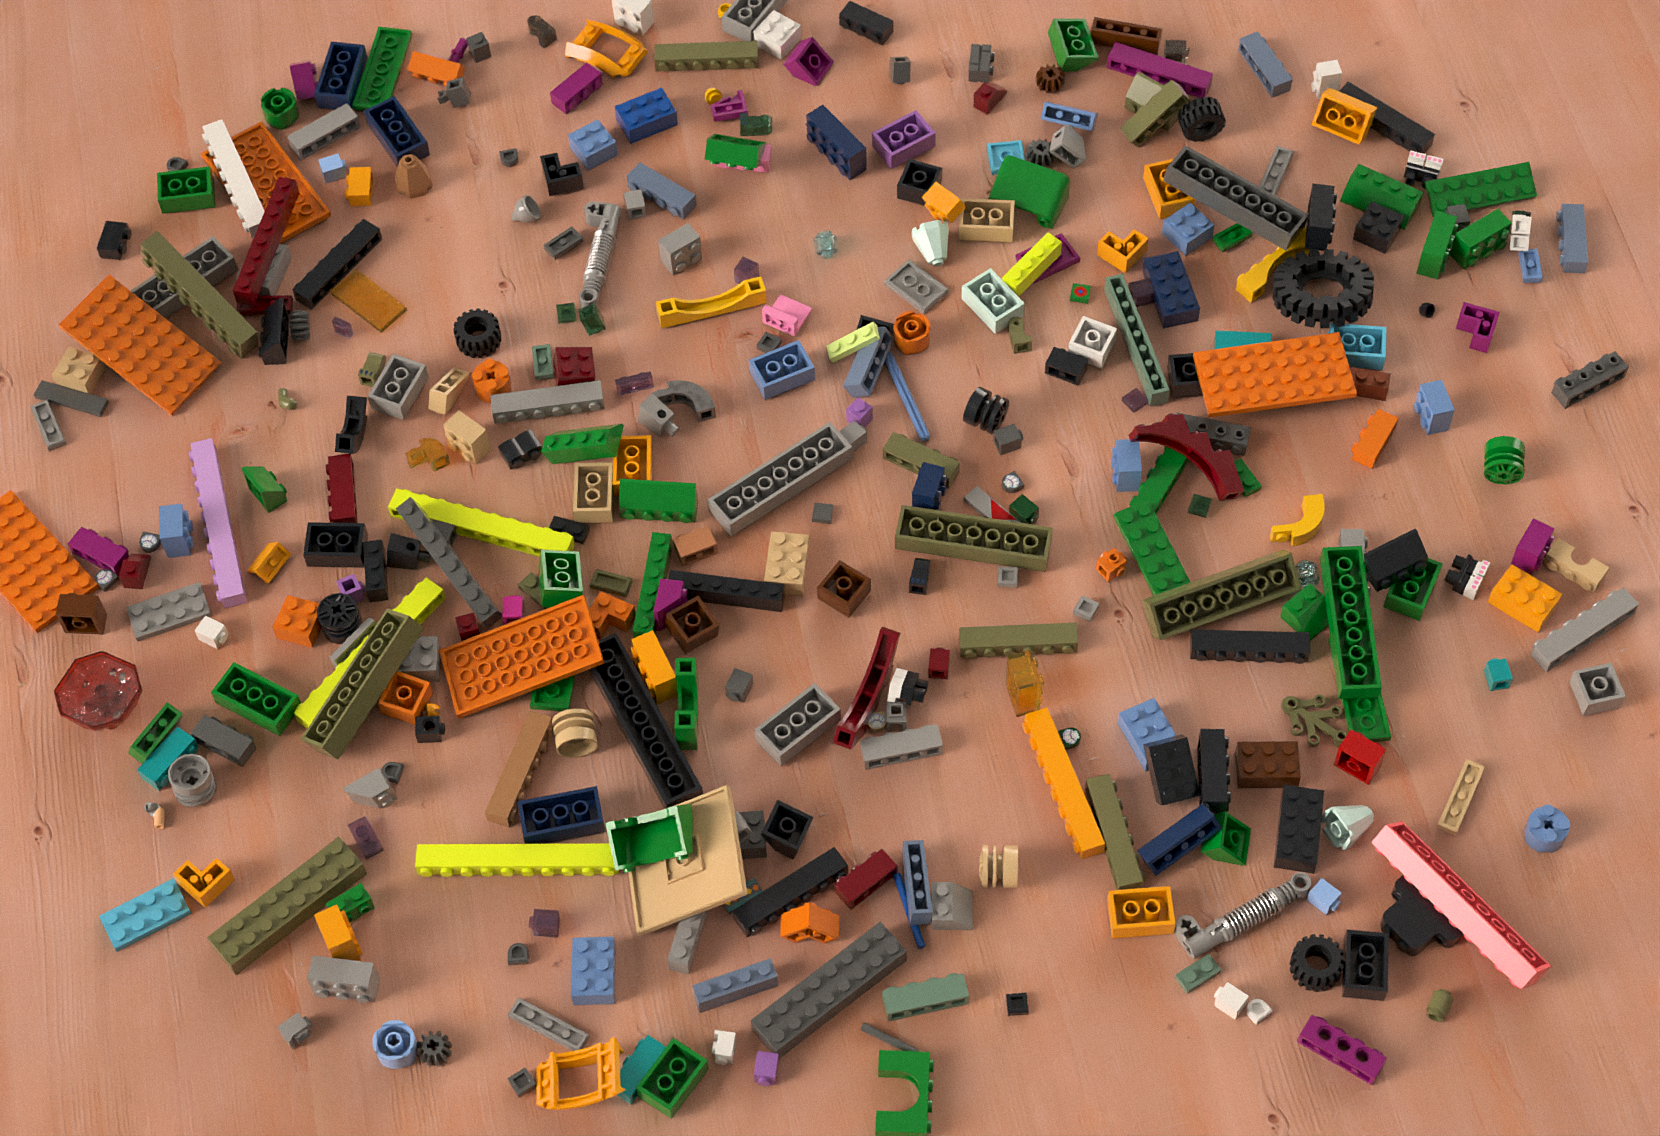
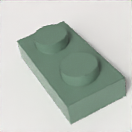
M550 344L532 346L535 379L554 378Z
M1207 954L1175 974V979L1186 994L1221 973V969L1210 954Z

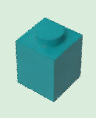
M1494 658L1487 661L1484 673L1490 691L1510 688L1513 677L1507 659Z

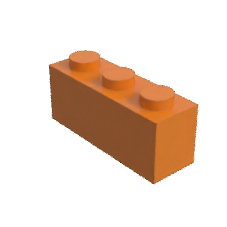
M413 51L407 71L412 73L414 78L422 80V77H424L431 83L438 84V82L444 83L443 86H446L447 81L463 77L466 68L459 63Z
M1377 409L1375 415L1371 414L1367 421L1368 427L1363 428L1359 435L1361 439L1353 444L1351 452H1353L1352 460L1373 469L1396 429L1399 417L1381 409Z

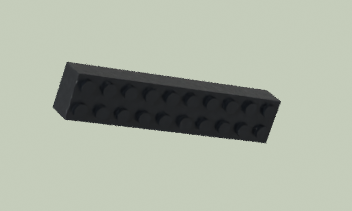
M617 633L598 640L604 664L588 670L663 808L667 809L703 795L702 786Z

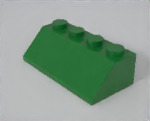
M1358 164L1349 178L1340 201L1363 212L1366 211L1371 201L1404 216L1401 229L1405 230L1421 204L1423 192Z
M621 423L557 431L545 436L541 452L552 464L616 457L624 425Z
M620 479L619 510L621 518L628 520L644 519L646 521L662 520L664 522H696L698 509L696 483Z

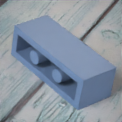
M1044 102L1041 120L1072 125L1076 128L1093 131L1098 113L1052 102Z

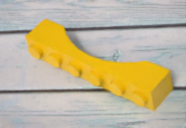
M1306 226L1287 251L1278 246L1276 251L1272 254H1267L1260 263L1254 264L1245 274L1242 273L1237 278L1236 291L1252 303L1264 294L1269 276L1280 263H1284V260L1290 256L1295 258V254L1302 251L1309 255V250L1313 249H1304Z
M760 276L744 280L734 288L709 298L696 300L669 298L656 301L658 319L661 328H667L766 304V289Z

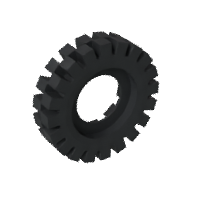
M1318 249L1309 250V256H1307L1302 251L1295 254V259L1291 256L1286 258L1284 264L1280 263L1276 268L1273 277L1274 305L1277 310L1281 309V314L1284 317L1291 316L1292 322L1300 324L1305 319V326L1314 328L1316 322H1320V328H1330V322H1333L1335 327L1345 326V320L1351 324L1358 320V316L1363 317L1367 310L1371 308L1374 292V275L1372 271H1369L1370 267L1365 262L1361 263V259L1356 256L1348 259V253L1339 251L1334 256L1333 249H1325L1324 255H1320ZM1312 279H1332L1342 285L1343 291L1338 294V297L1332 298V295L1316 298L1313 297V294L1304 291L1303 286Z

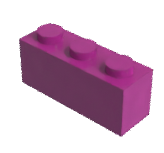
M585 63L550 92L552 104L565 114L574 110L579 103L586 100L590 94L603 85L602 73L589 63Z
M82 526L68 542L73 554L101 569H109L117 576L120 574L123 560L129 556V551L125 546H118L108 537L103 538L94 530H87Z

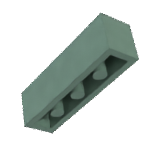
M951 973L944 978L938 979L933 977L927 979L926 982H910L898 988L896 986L888 987L882 991V1000L887 1021L889 1022L969 1004V993L964 974Z

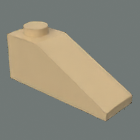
M453 367L430 389L428 409L438 414H446L454 406L470 376V372Z

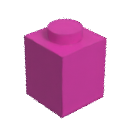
M511 595L503 597L502 618L504 625L524 618L522 596Z

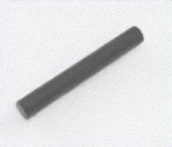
M863 1023L860 1028L861 1031L902 1051H920L866 1023Z

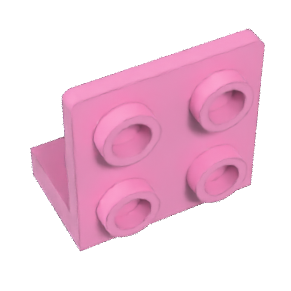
M780 295L772 307L765 305L762 309L763 323L795 336L812 309L809 306Z

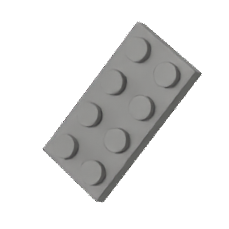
M200 582L126 607L137 642L197 622L205 616H212Z

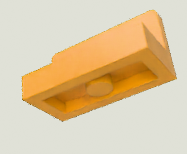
M279 542L268 543L246 572L249 574L255 573L265 583H269L290 557L291 553Z

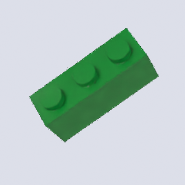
M167 702L133 742L128 754L143 764L181 721L183 713Z

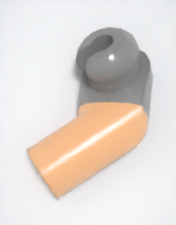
M147 802L144 810L154 818V828L163 829L165 810L157 803Z

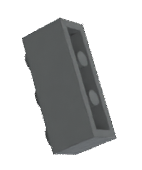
M204 715L191 732V736L195 738L197 744L241 767H244L256 750L253 742L254 739L246 733L240 734L234 727L221 724L220 720L215 717L210 718Z

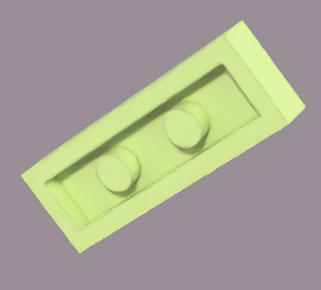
M871 322L828 344L829 360L834 363L879 340L877 325Z

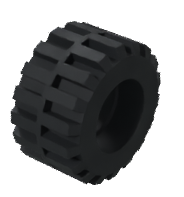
M1213 97L1195 98V100L1189 101L1179 110L1177 116L1184 137L1194 142L1209 140L1217 136L1223 130L1222 128L1225 127L1226 123L1220 103L1217 99H1213Z
M476 308L475 311L470 309L468 313L463 312L462 317L458 316L457 322L454 323L453 331L459 351L461 353L464 352L465 356L470 355L471 358L476 356L482 358V356L486 355L487 357L490 356L491 352L494 353L496 348H499L502 340L498 319L494 317L492 312L488 313V310L485 309L481 311L480 308ZM476 331H484L483 334L478 336L471 335Z
M1311 934L1310 938L1305 936L1302 938V941H1298L1293 949L1289 964L1291 965L1290 973H1293L1292 978L1294 981L1299 980V986L1305 985L1308 991L1313 988L1314 992H1319L1321 988L1323 991H1326L1329 986L1331 988L1335 986V983L1340 979L1345 962L1343 950L1338 949L1339 944L1337 942L1333 943L1331 937H1328V939L1324 938L1322 934L1319 937ZM1310 956L1321 957L1327 962L1328 968L1323 970L1313 969L1307 964L1306 958Z

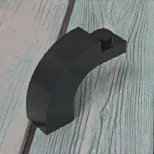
M347 395L344 426L340 433H336L335 452L355 454L359 451L367 424V397Z

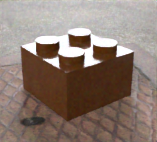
M839 560L817 587L818 599L849 618L870 593L871 579Z
M75 593L60 594L56 616L65 633L103 635L107 613L99 596L94 594L77 595Z
M699 596L666 613L664 623L685 654L718 636L720 627Z

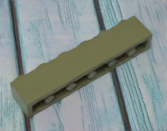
M758 41L655 44L656 71L665 72L759 68Z
M1077 623L959 627L960 657L975 658L985 656L991 658L1002 655L1012 657L1014 655L1072 654L1078 650Z
M1110 774L1086 779L1085 789L1095 821L1105 842L1104 851L1116 890L1142 888L1143 882H1145V875L1143 870H1139V856L1132 847L1134 845L1133 836L1131 833L1128 834L1127 831L1128 821L1127 817L1123 816L1121 812L1123 806L1121 799L1117 798L1115 793L1117 792L1115 780H1111Z

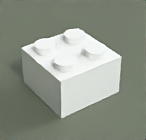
M612 0L614 21L617 25L623 26L633 33H638L642 36L653 25L652 0Z
M773 10L753 31L754 41H758V48L782 60L802 39L801 25Z
M1083 316L1069 342L1068 352L1082 355L1088 359V364L1102 369L1116 341L1117 328Z

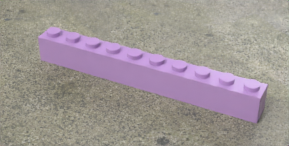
M212 438L190 443L191 451H188L190 461L194 462V466H191L193 476L197 477V481L194 484L196 491L200 492V496L197 499L199 507H203V512H200L202 522L206 523V527L203 528L206 539L209 538L210 542L206 545L209 555L212 554L213 559H210V565L216 573L213 575L215 586L219 588L216 591L218 602L222 601L224 608L247 603L215 444Z

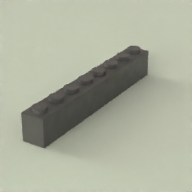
M409 497L396 508L398 513L480 621L489 628L502 618L501 611L418 502Z

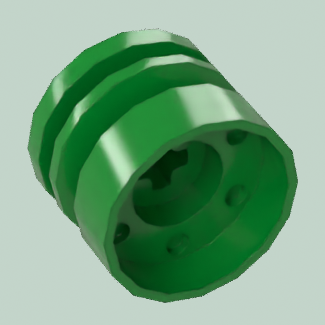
M1499 436L1489 439L1484 446L1485 478L1490 482L1503 485L1519 482L1525 474L1524 443L1510 436Z

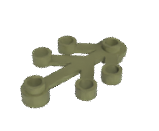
M1316 695L1314 699L1299 700L1294 696H1288L1283 699L1281 707L1284 713L1290 717L1292 735L1300 736L1303 732V725L1298 720L1299 715L1305 720L1308 734L1307 743L1309 746L1316 747L1319 745L1320 737L1316 734L1314 727L1316 726L1333 737V744L1339 748L1344 739H1340L1338 736L1346 737L1348 733L1343 730L1337 731L1321 719H1339L1342 714L1340 706H1332L1330 710L1308 712L1304 708L1324 707L1325 697L1323 695ZM1316 700H1321L1323 703H1317ZM1336 710L1339 714H1334L1332 711ZM1297 727L1300 731H1295L1294 728ZM1314 738L1317 742H1312L1310 739Z

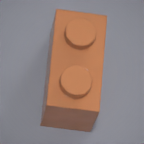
M708 526L697 528L693 532L681 534L673 539L674 550L682 567L718 554L717 543Z

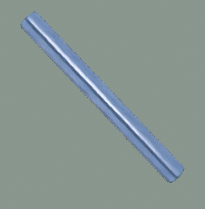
M889 351L884 362L922 442L928 441L930 433L893 353Z

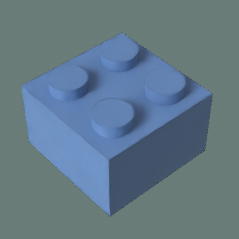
M598 119L568 134L570 149L588 171L618 155L616 141Z
M1190 202L1163 221L1162 234L1186 256L1212 239L1214 224Z
M1437 380L1420 384L1416 395L1417 399L1414 403V410L1420 416L1421 427L1425 429L1427 435L1449 431L1455 409L1443 381Z
M1130 439L1116 440L1115 447H1112L1111 469L1114 472L1112 473V483L1116 485L1117 492L1138 491L1140 487L1142 467L1139 442H1130Z
M182 504L159 506L160 541L167 557L191 555V548L194 547L193 538L190 536V532H193L192 520H189L188 511L184 510Z

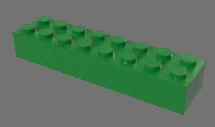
M1362 546L1323 547L1320 555V564L1338 699L1377 698L1382 685Z

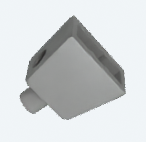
M1065 125L1053 134L1050 153L1073 169L1086 160L1084 140L1082 136L1073 131L1072 125Z
M651 393L640 404L638 422L656 435L662 436L667 432L673 437L679 431V427L673 423L674 413L654 394Z

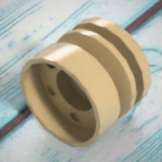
M574 708L559 712L553 717L552 723L554 735L556 736L557 754L566 758H578L589 755L596 750L598 746L594 731L593 713L586 709Z
M983 845L979 857V876L982 887H987L988 878H992V888L996 887L997 879H1002L1003 888H1017L1018 846L1004 845L1002 854H998L997 846L993 845V854H988V845Z

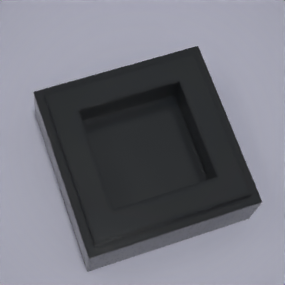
M1027 992L1006 994L1008 1016L1029 1015Z

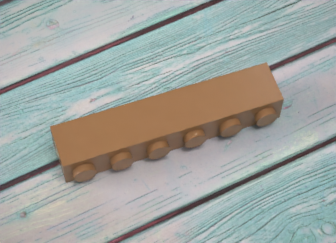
M529 711L485 810L487 821L510 828L512 821L516 820L518 816L517 801L525 800V791L532 784L534 770H538L540 766L541 754L547 750L548 738L554 734L551 716Z

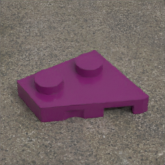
M742 89L738 90L737 95L732 98L727 96L711 105L714 122L745 117L741 116L742 114L748 116Z

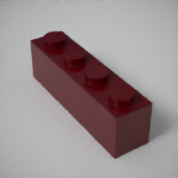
M351 454L328 456L329 464H326L325 467L326 474L330 478V480L326 481L327 489L331 493L328 496V505L332 508V511H329L330 523H358L354 463Z

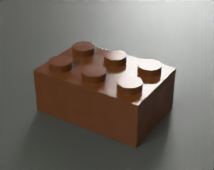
M1298 741L1237 742L1235 758L1238 788L1299 786L1301 773Z

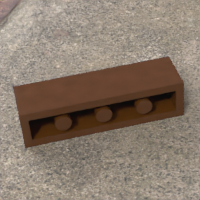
M1094 17L1091 37L1096 45L1113 47L1115 42L1158 55L1162 28Z

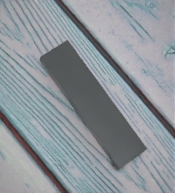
M41 380L33 394L36 399L43 401L48 399L50 403L99 417L102 416L109 404L106 398Z

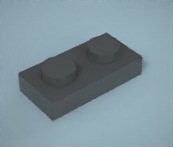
M570 227L544 244V250L556 260L581 244L583 237L573 227Z

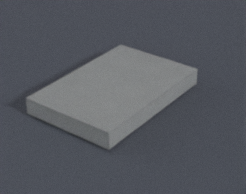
M911 260L906 261L884 281V285L923 314L928 312L949 293L947 287Z

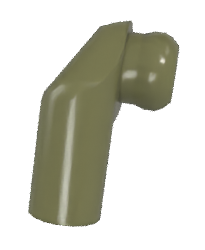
M280 388L278 390L279 405L287 410H295L298 403L296 400L288 397L287 389Z

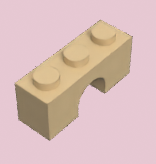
M1558 538L1546 554L1543 564L1550 570L1560 573L1566 579L1579 584L1583 589L1594 593L1606 577L1609 567L1594 558L1585 565L1576 564L1571 558L1575 547Z

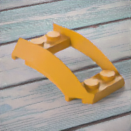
M586 19L587 25L572 43L567 42L566 58L574 57L577 61L589 63L606 72L613 79L616 75H622V77L629 76L647 54L643 44L632 35L617 27ZM603 32L620 38L631 45L617 63L590 49Z
M612 1037L611 1041L607 1043H598L576 1051L550 1052L549 1059L545 1063L542 1061L536 1067L537 1105L551 1110L572 1109L595 1104L623 1092L625 1089L620 1085L619 1055L624 1053L618 1040ZM597 1063V1091L578 1097L559 1099L558 1069L577 1068Z

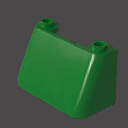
M1008 155L1002 161L988 199L1015 201V208L1036 214L1039 225L1053 229L1069 199L1070 179L1061 172Z
M691 804L677 805L660 811L605 823L615 871L623 870L624 873L636 871V866L677 857V861L688 859L689 854L693 853V810Z

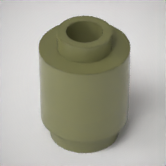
M1444 989L1433 992L1426 1009L1428 1018L1436 1022H1442L1447 1017L1453 1002L1450 992Z

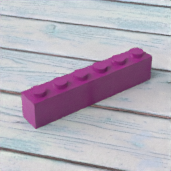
M1115 42L1107 61L1108 69L1135 77L1140 72L1162 85L1173 80L1182 87L1186 94L1198 98L1206 97L1212 85L1213 73Z

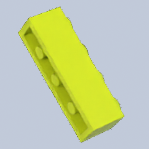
M1047 233L1002 277V280L1019 297L1061 255L1062 241Z

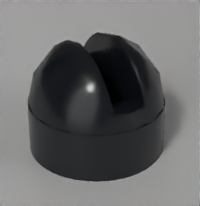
M1428 302L1422 303L1419 307V313L1426 318L1432 317L1435 312V306Z

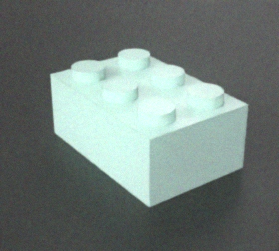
M991 268L962 286V300L994 334L1009 326L1011 318H1022L1024 316L1025 303Z

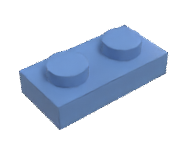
M1538 249L1519 251L1518 257L1523 283L1542 282L1543 277Z

